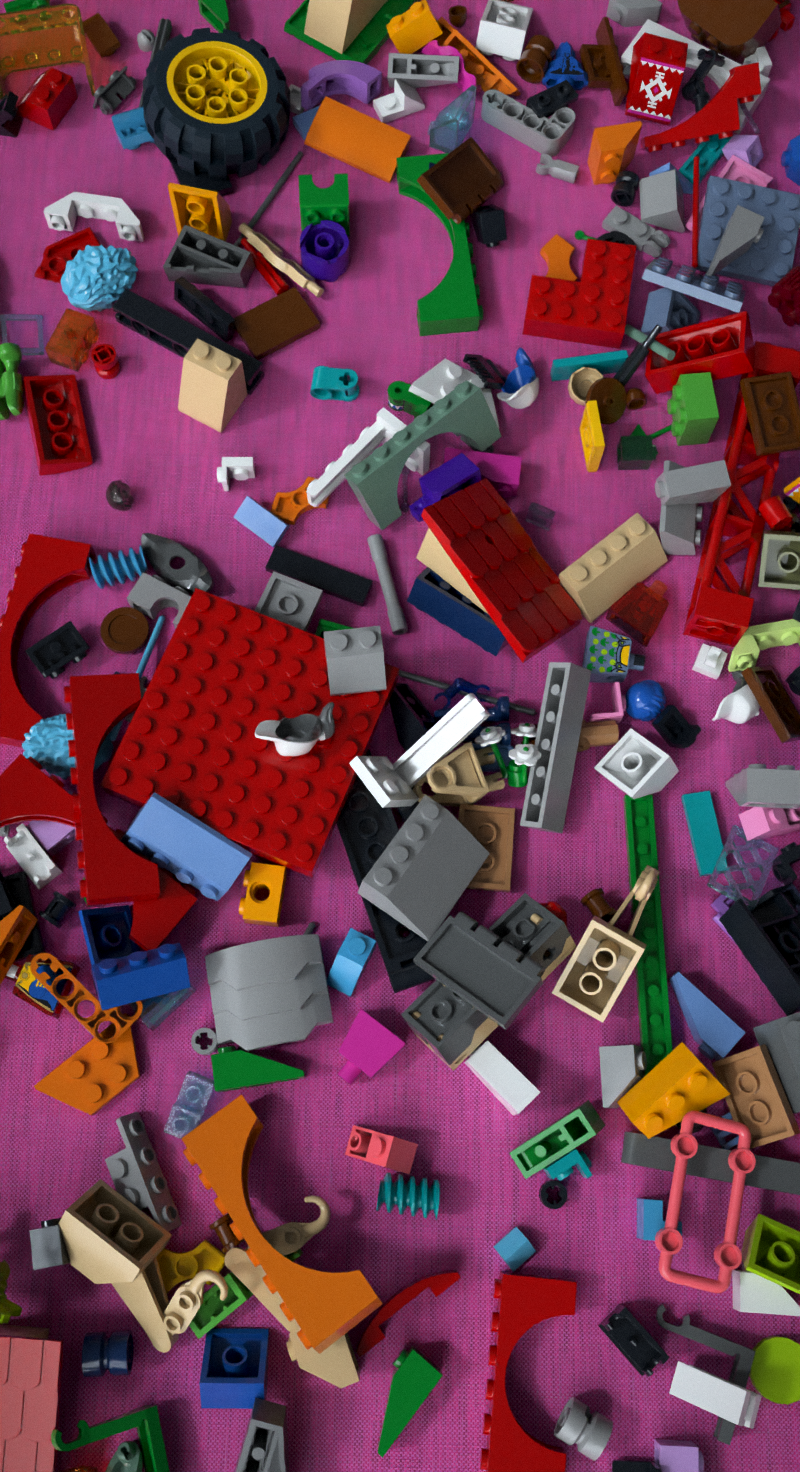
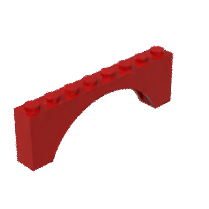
M29 533L27 542H24L22 545V560L20 566H17L14 572L15 583L13 590H10L7 595L8 607L6 614H3L0 619V744L22 747V743L26 740L24 734L29 733L30 728L39 723L40 719H44L29 706L19 683L17 661L20 642L30 620L48 599L70 585L90 579L92 571L89 557L93 562L96 559V554L91 544Z
M139 673L69 676V686H64V702L70 703L71 713H66L67 730H72L73 740H68L69 757L75 758V767H70L71 785L77 784L78 794L72 796L73 812H79L80 823H75L76 841L81 840L82 851H77L78 869H84L85 879L79 880L80 897H86L87 906L158 899L160 895L158 864L138 856L117 839L102 817L93 785L94 763L102 743L122 719L137 710L141 702Z
M20 754L0 775V828L25 821H50L75 828V823H80L79 812H73L72 796L78 794L73 793L70 795L63 789L65 785L60 779L54 775L48 777L41 771L43 767L38 761L32 757L26 759ZM102 815L103 819L105 820V822H106V824H107V823H108L107 818ZM109 827L120 841L125 833L118 828L114 831ZM135 853V854H137L138 856H140V857H142V858H144V859H146V860L152 862L150 859H148V858L145 857L144 855H142V854H140V853ZM159 867L160 895L158 899L133 901V921L129 938L144 951L159 948L198 900L194 896L196 892L186 883L180 885L172 878L174 876L173 873Z

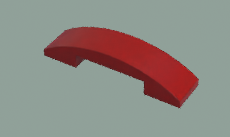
M448 1270L426 1275L409 1283L392 1295L377 1310L367 1324L356 1350L359 1357L386 1337L384 1330L380 1326L384 1321L428 1287H430L436 1297L461 1278L456 1270Z

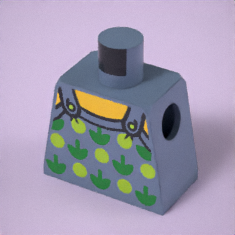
M590 626L586 635L582 667L591 670L589 683L624 682L628 669L643 671L645 655L630 653L632 639Z

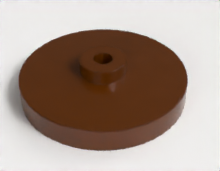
M600 378L590 386L586 396V403L587 401H597L601 424H612L623 415L627 399L625 388L614 378Z
M121 607L111 611L105 616L100 627V634L104 644L111 651L119 654H130L141 649L147 642L150 632L145 616L140 611L130 607Z

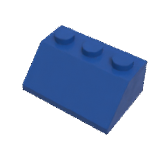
M180 943L165 944L156 949L144 952L137 951L129 956L105 959L100 963L91 965L92 980L102 1011L190 988L186 956Z

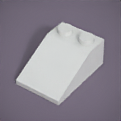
M488 0L480 21L475 48L484 55L491 56L497 54L508 61L519 60L523 51L533 8L501 0Z

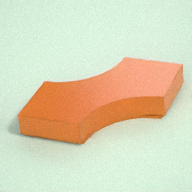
M558 234L549 240L540 251L541 257L548 266V273L545 277L577 281L578 277L572 272L569 264L570 257H572L575 248Z
M308 476L304 484L298 489L287 493L277 492L271 512L285 523L295 525L297 519L304 512L314 508L326 509L330 495L318 507L310 505L306 491L309 484L318 478Z

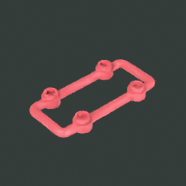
M690 1111L682 1119L680 1133L675 1135L670 1143L672 1153L676 1156L665 1227L660 1229L655 1236L656 1247L661 1251L659 1272L669 1282L711 1293H722L729 1288L732 1270L739 1267L742 1261V1253L738 1246H736L746 1174L753 1171L756 1159L750 1151L751 1132L745 1124L699 1111ZM694 1123L739 1135L738 1147L732 1150L728 1157V1164L734 1171L724 1241L718 1244L714 1250L715 1262L720 1267L718 1280L671 1269L673 1254L678 1253L683 1245V1239L679 1231H677L688 1158H692L698 1150L697 1140L692 1136Z

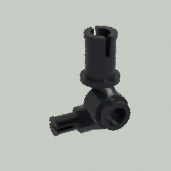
M700 49L698 51V59L702 60V62L682 88L684 99L692 101V104L695 105L696 113L710 100V94L704 90L705 84L703 79L714 65L722 67L725 64V60H723L725 57L718 55V52L714 50Z

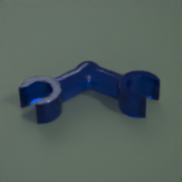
M458 677L444 692L436 694L434 701L440 696H445L448 702L442 709L448 708L451 704V699L462 690L469 694L474 693L480 702H484V699L477 696V690L479 688L490 689L486 685H475Z

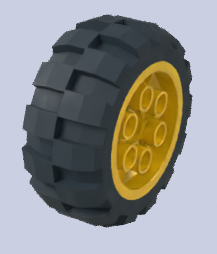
M210 28L193 29L191 36L184 37L182 34H179L167 41L164 51L159 49L147 67V75L143 80V110L147 131L154 139V144L169 161L177 159L180 169L195 176L198 171L208 173L209 179H226L228 174L235 173L240 178L254 173L258 163L265 166L279 151L280 145L286 139L291 105L290 89L286 84V77L274 57L269 58L266 48L253 38L248 42L241 39L240 32L224 28L223 33L210 32Z

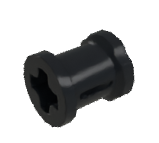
M55 891L53 893L54 898L44 911H40L38 915L60 929L62 926L60 922L71 908L74 909L76 907V904Z

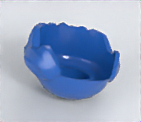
M644 680L632 685L625 695L626 711L630 717L636 720L649 722L656 719L661 710L665 708L666 695L664 694V689L654 680Z

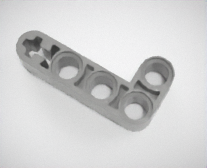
M491 89L486 91L482 99L481 117L486 123L541 154H547L551 157L556 156L573 134L576 114L571 108L563 107L555 111L550 119L545 116L538 118L532 109L498 90Z

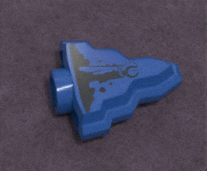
M567 41L565 43L561 42L556 50L555 59L549 62L548 70L542 79V84L547 89L565 80L569 82L575 91L582 90L588 86L587 72L583 71L582 63L576 59L575 51Z

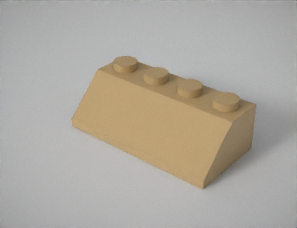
M637 512L563 570L558 577L560 579L559 584L579 607L581 614L591 624L666 564L668 559L656 531Z

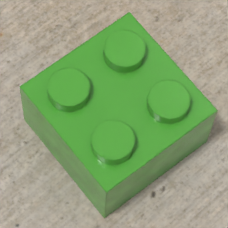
M711 372L680 374L677 384L673 386L672 397L667 401L668 414H672L671 432L672 436L676 437L677 446L707 444L717 424L719 413Z

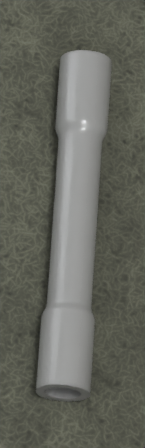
M381 534L371 535L367 538L372 560L377 569L388 609L387 614L393 635H401L408 631V627L391 575L384 541Z

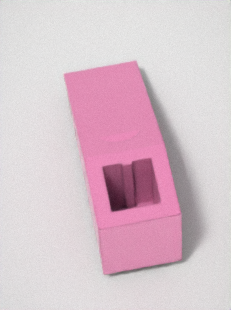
M753 807L739 814L747 841L770 838L800 830V807L797 809Z

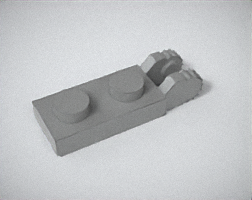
M617 205L603 220V229L608 232L619 231L628 235L633 240L637 250L643 251L654 258L661 255V247L665 248L670 244V239L661 230L656 231V229L641 222L640 219Z

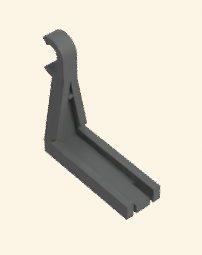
M663 1304L658 1306L656 1320L664 1329L730 1356H735L728 1381L746 1388L756 1351L690 1325L689 1314L682 1316L683 1321L679 1326L665 1322L663 1320V1312L666 1309ZM718 1416L713 1436L717 1437L718 1441L730 1445L736 1424Z

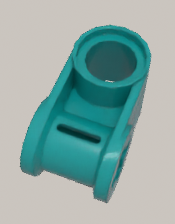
M327 366L314 368L310 394L314 398L350 402L359 396L358 375L352 369L330 368Z

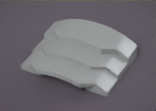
M318 934L259 940L226 948L205 956L218 1045L235 1042L246 1051L306 1040L315 1026L334 1023L321 941Z

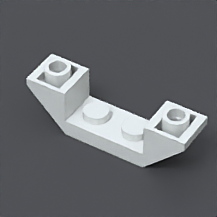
M72 192L44 209V215L49 228L57 231L73 232L77 216H82L84 218L103 219L110 222L116 221V227L121 239L144 241L141 222L122 198Z

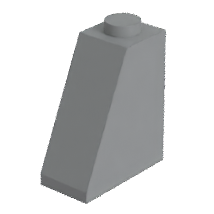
M725 460L663 472L656 479L655 493L661 499L662 506L715 501L731 486Z

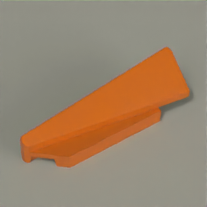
M442 16L439 18L438 21L443 34L433 40H437L441 47L452 46L461 53L465 63V71L477 78V85H481V89L484 92L495 89L505 95L519 96L521 94L466 38Z

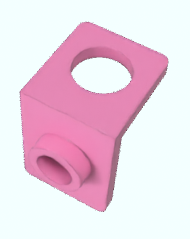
M615 682L611 689L613 712L592 714L588 722L615 720L616 724L621 722L624 716L623 711H626L625 695H621L619 682Z

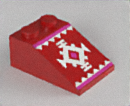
M644 32L633 46L625 115L664 125L670 124L686 66L687 43Z

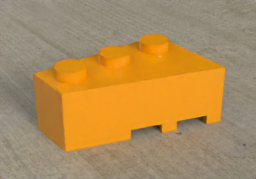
M681 1042L619 1099L617 1103L631 1122L650 1139L681 1122L686 1113L701 1111L730 1095V1093L689 1048Z

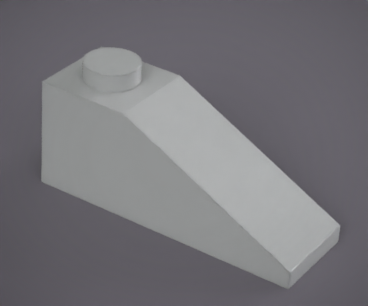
M389 53L387 75L389 88H394L395 79L414 88L458 83L460 58L459 56Z
M737 205L728 221L706 275L711 277L746 253L753 242L758 243L764 232L761 225L765 217Z

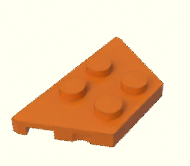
M128 1013L123 1014L126 1017H130ZM114 1024L109 1025L99 1035L104 1039L111 1038L115 1033ZM131 1026L112 1043H101L93 1038L34 1085L35 1089L93 1116L141 1077Z

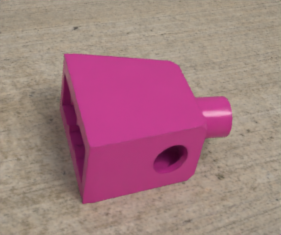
M361 1009L338 1051L347 1062L337 1075L350 1085H352L361 1071L372 1079L405 1047L406 1043Z

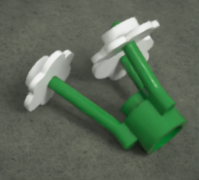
M523 723L519 724V727L511 729L512 734L523 736V744H518L515 746V749L509 751L508 755L513 760L509 762L507 767L497 746V742L506 734L505 730L494 726L483 729L480 733L481 736L474 740L475 743L481 746L491 745L500 767L502 778H507L508 785L511 787L526 786L529 778L528 766L536 765L537 760L542 755L537 751L535 745L529 744V737H536L537 734L535 725Z

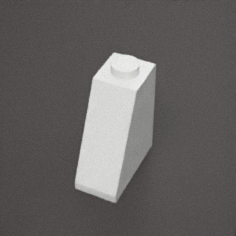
M488 1040L483 1045L480 1044L464 1062L512 1115L519 1114L540 1093Z

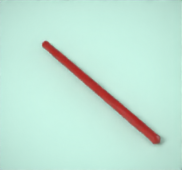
M698 156L694 157L693 268L698 267L700 158Z

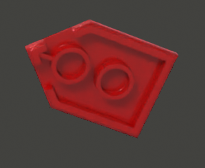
M88 227L47 246L43 253L41 265L35 272V277L61 283V277L65 272L67 261L74 259L78 250L83 251L86 245H101L92 229Z

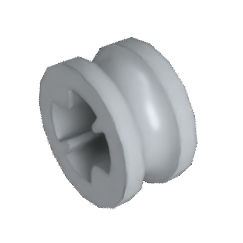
M200 1028L192 1035L191 1045L197 1053L210 1055L218 1048L217 1035L209 1028ZM208 1033V1038L213 1039V1043L211 1046L207 1045L208 1049L202 1050V1045L197 1044L198 1038H203L202 1034Z

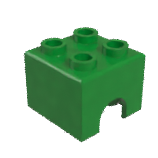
M312 174L299 175L302 231L312 223L314 226L321 224L322 220H330L340 224L345 229L347 236H350L348 174H334V183L328 188L315 186L312 181Z

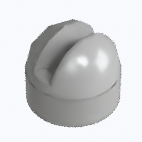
M143 29L137 35L138 47L145 52L152 51L155 36L152 31Z

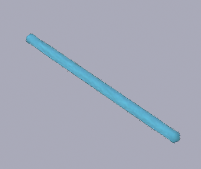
M163 615L158 618L136 673H139V682L165 621ZM124 719L112 729L109 736L111 741L116 740Z

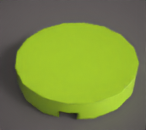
M770 1336L762 1339L753 1348L756 1352L749 1374L753 1386L763 1397L777 1404H791L799 1401L800 1345L787 1337Z

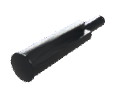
M656 325L642 345L638 343L613 377L623 386L627 384L650 351L647 349L661 332L662 327L660 325Z

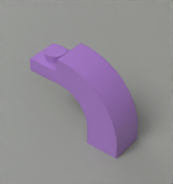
M334 60L321 63L309 70V80L301 86V107L309 111L322 101L325 96L328 97L335 94L350 95L368 104L381 93L382 72L365 63L351 60Z

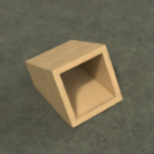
M197 338L183 360L178 411L222 433L248 395L243 364L241 360Z

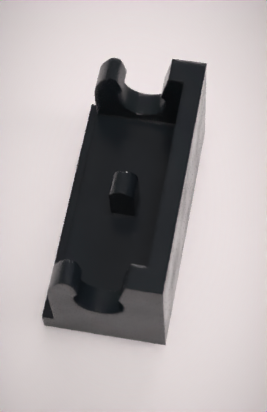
M620 1303L598 1325L641 1376L644 1374L648 1377L654 1373L652 1369L658 1363L664 1364L670 1358L629 1310Z

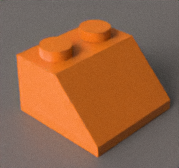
M641 121L594 128L587 161L594 185L616 182L617 175L625 171L634 159L642 128Z

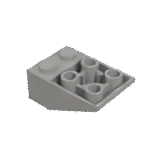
M765 764L748 765L749 768L742 769L740 773L734 774V777L725 782V786L739 806L788 809L800 807V770H795L793 765L777 766V769H766Z

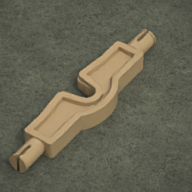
M242 223L239 226V232L248 238L247 241L260 251L273 266L287 274L302 288H307L317 298L323 294L324 289L314 282L315 278L294 260L282 257L283 251L263 234L255 232L246 223Z

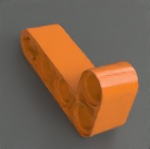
M39 953L31 961L30 969L33 976L101 1043L108 1044L117 1040L142 1013L143 1005L141 1000L135 1002L137 1010L131 1017H126L121 1013V1006L102 1011L99 1001L50 953ZM49 959L52 962L50 969L55 974L58 969L63 972V974L54 979L51 986L46 983L47 980L51 979L46 972L37 973L39 968L37 962L39 960L46 962ZM67 979L73 983L74 991L69 996L64 997L57 993L56 986L59 981ZM84 1000L91 1001L95 1007L94 1013L88 1018L81 1017L77 1012L78 1004ZM104 1021H110L115 1026L114 1035L108 1039L102 1038L98 1033V1028Z

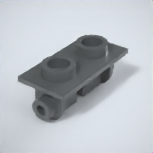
M127 66L120 72L116 70L110 76L109 83L105 87L101 85L93 95L95 97L94 109L100 105V110L103 114H111L122 103V100L116 94L118 93L125 100L136 89V80L132 76L128 77L126 75Z

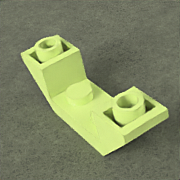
M789 619L749 626L732 651L728 665L729 672L744 671L748 667H755L760 650L783 645L789 646L798 643L800 646V622Z

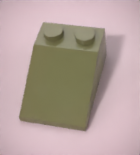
M764 530L758 587L800 590V533Z

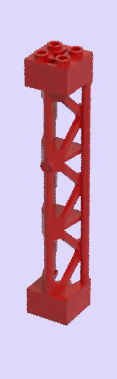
M755 341L754 371L741 374L740 381L743 378L791 371L794 387L796 388L800 381V351L793 348L775 346L768 342ZM740 383L723 457L731 486L713 501L695 586L683 635L730 647L737 645L749 626L754 598H750L766 522L758 509L756 513L741 488L759 477L765 476L758 505L759 508L764 501L771 497L775 475L780 462V453L757 456L753 437L746 428L749 420ZM738 464L746 465L742 468H738ZM732 493L745 511L749 521L731 499ZM722 535L732 537L724 542L721 541ZM745 548H749L740 588L725 560ZM715 567L721 573L722 577L724 578L732 593L729 591V589L726 587V585L715 572Z

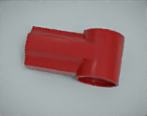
M780 496L770 497L759 506L758 510L772 531H791V526L794 522L793 516Z

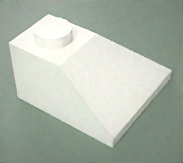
M632 728L594 767L597 772L633 799L661 791L679 772L668 754Z

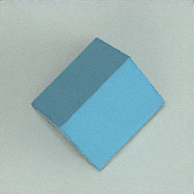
M517 1227L513 1228L493 1246L513 1272L536 1252L529 1240Z

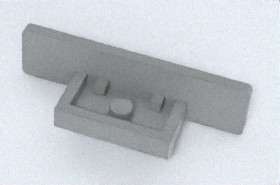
M134 1112L116 1119V1123L126 1148L105 1159L117 1192L140 1210L149 1207L154 1221L168 1232L180 1227L182 1222L178 1210L167 1187V1181L162 1174L156 1153L152 1148L139 1113Z

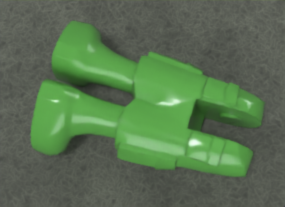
M3 343L0 345V421L9 419V410L14 416L22 414L24 408L22 397L24 391L23 377L18 373L22 352L20 346L15 343Z

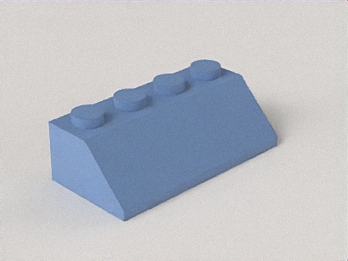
M155 792L136 814L120 840L131 851L144 855L153 863L158 864L159 868L166 869L176 875L179 881L194 886L200 890L202 895L216 901L230 889L252 856V853Z

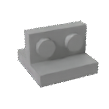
M273 571L255 611L307 631L323 596V590Z

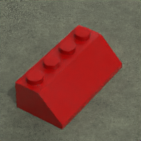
M744 311L659 333L655 340L673 350L675 357L673 360L668 361L648 348L650 352L647 355L645 376L654 392L659 394L672 391L673 386L677 384L680 374L711 372L712 381L753 372L755 347L748 312Z

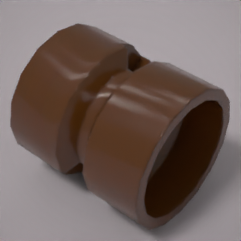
M534 35L529 39L516 65V71L523 80L533 84L542 81L548 70L549 62L553 60L556 54L554 43L543 35Z

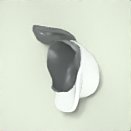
M741 670L732 672L736 685L732 693L722 700L712 721L726 719L736 724H743L760 714V705L741 674Z
M333 702L326 704L319 716L303 714L295 718L285 717L280 721H262L256 727L255 737L273 741L276 750L282 756L306 754L314 747L317 741L329 739L333 735L335 729L333 708L335 704Z

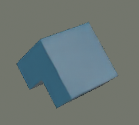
M637 1198L636 1238L655 1241L656 1233L665 1227L666 1220H663V1200ZM678 1221L677 1231L682 1236V1222Z

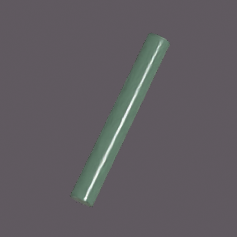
M630 324L625 325L624 334L642 344L648 337V335ZM656 340L649 347L650 350L668 361L673 360L675 357L673 350Z

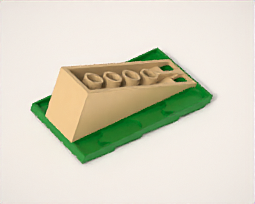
M305 0L287 20L284 31L294 35V37L308 45H312L328 56H332L336 60H351L368 64L379 52L380 47L389 39L390 36L386 25L397 15L403 14L414 3L420 2V0Z

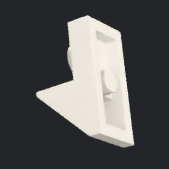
M398 79L394 81V93L373 100V107L383 123L425 109V105L417 90Z

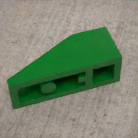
M235 1046L218 1048V1054L211 1055L215 1091L218 1093L306 1078L305 1072L301 1069L242 1050L236 1051Z
M587 1100L512 1150L509 1154L524 1178L527 1179L597 1135L606 1125L591 1102Z
M413 1345L409 1351L403 1348L392 1363L396 1368L392 1374L378 1442V1454L382 1458L443 1376L442 1371Z

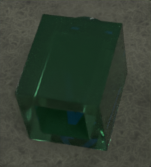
M652 436L620 437L616 446L618 470H648L652 461L656 460L657 453L656 445H652Z

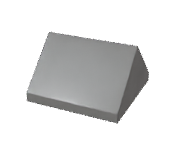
M676 170L642 178L639 181L641 222L683 233L685 231L683 189Z

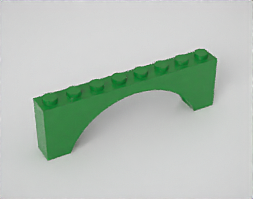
M449 153L396 158V177L399 194L412 198L431 210L444 225L453 248V260L443 280L433 291L417 301L419 336L478 331L479 321L483 320L482 305L477 303V299L480 298L479 285L474 284L476 265L475 263L471 264L470 258H473L472 243L467 241V238L470 237L469 223H465L463 220L460 224H456L452 218L448 220L417 182V179L429 169L430 162L436 164Z

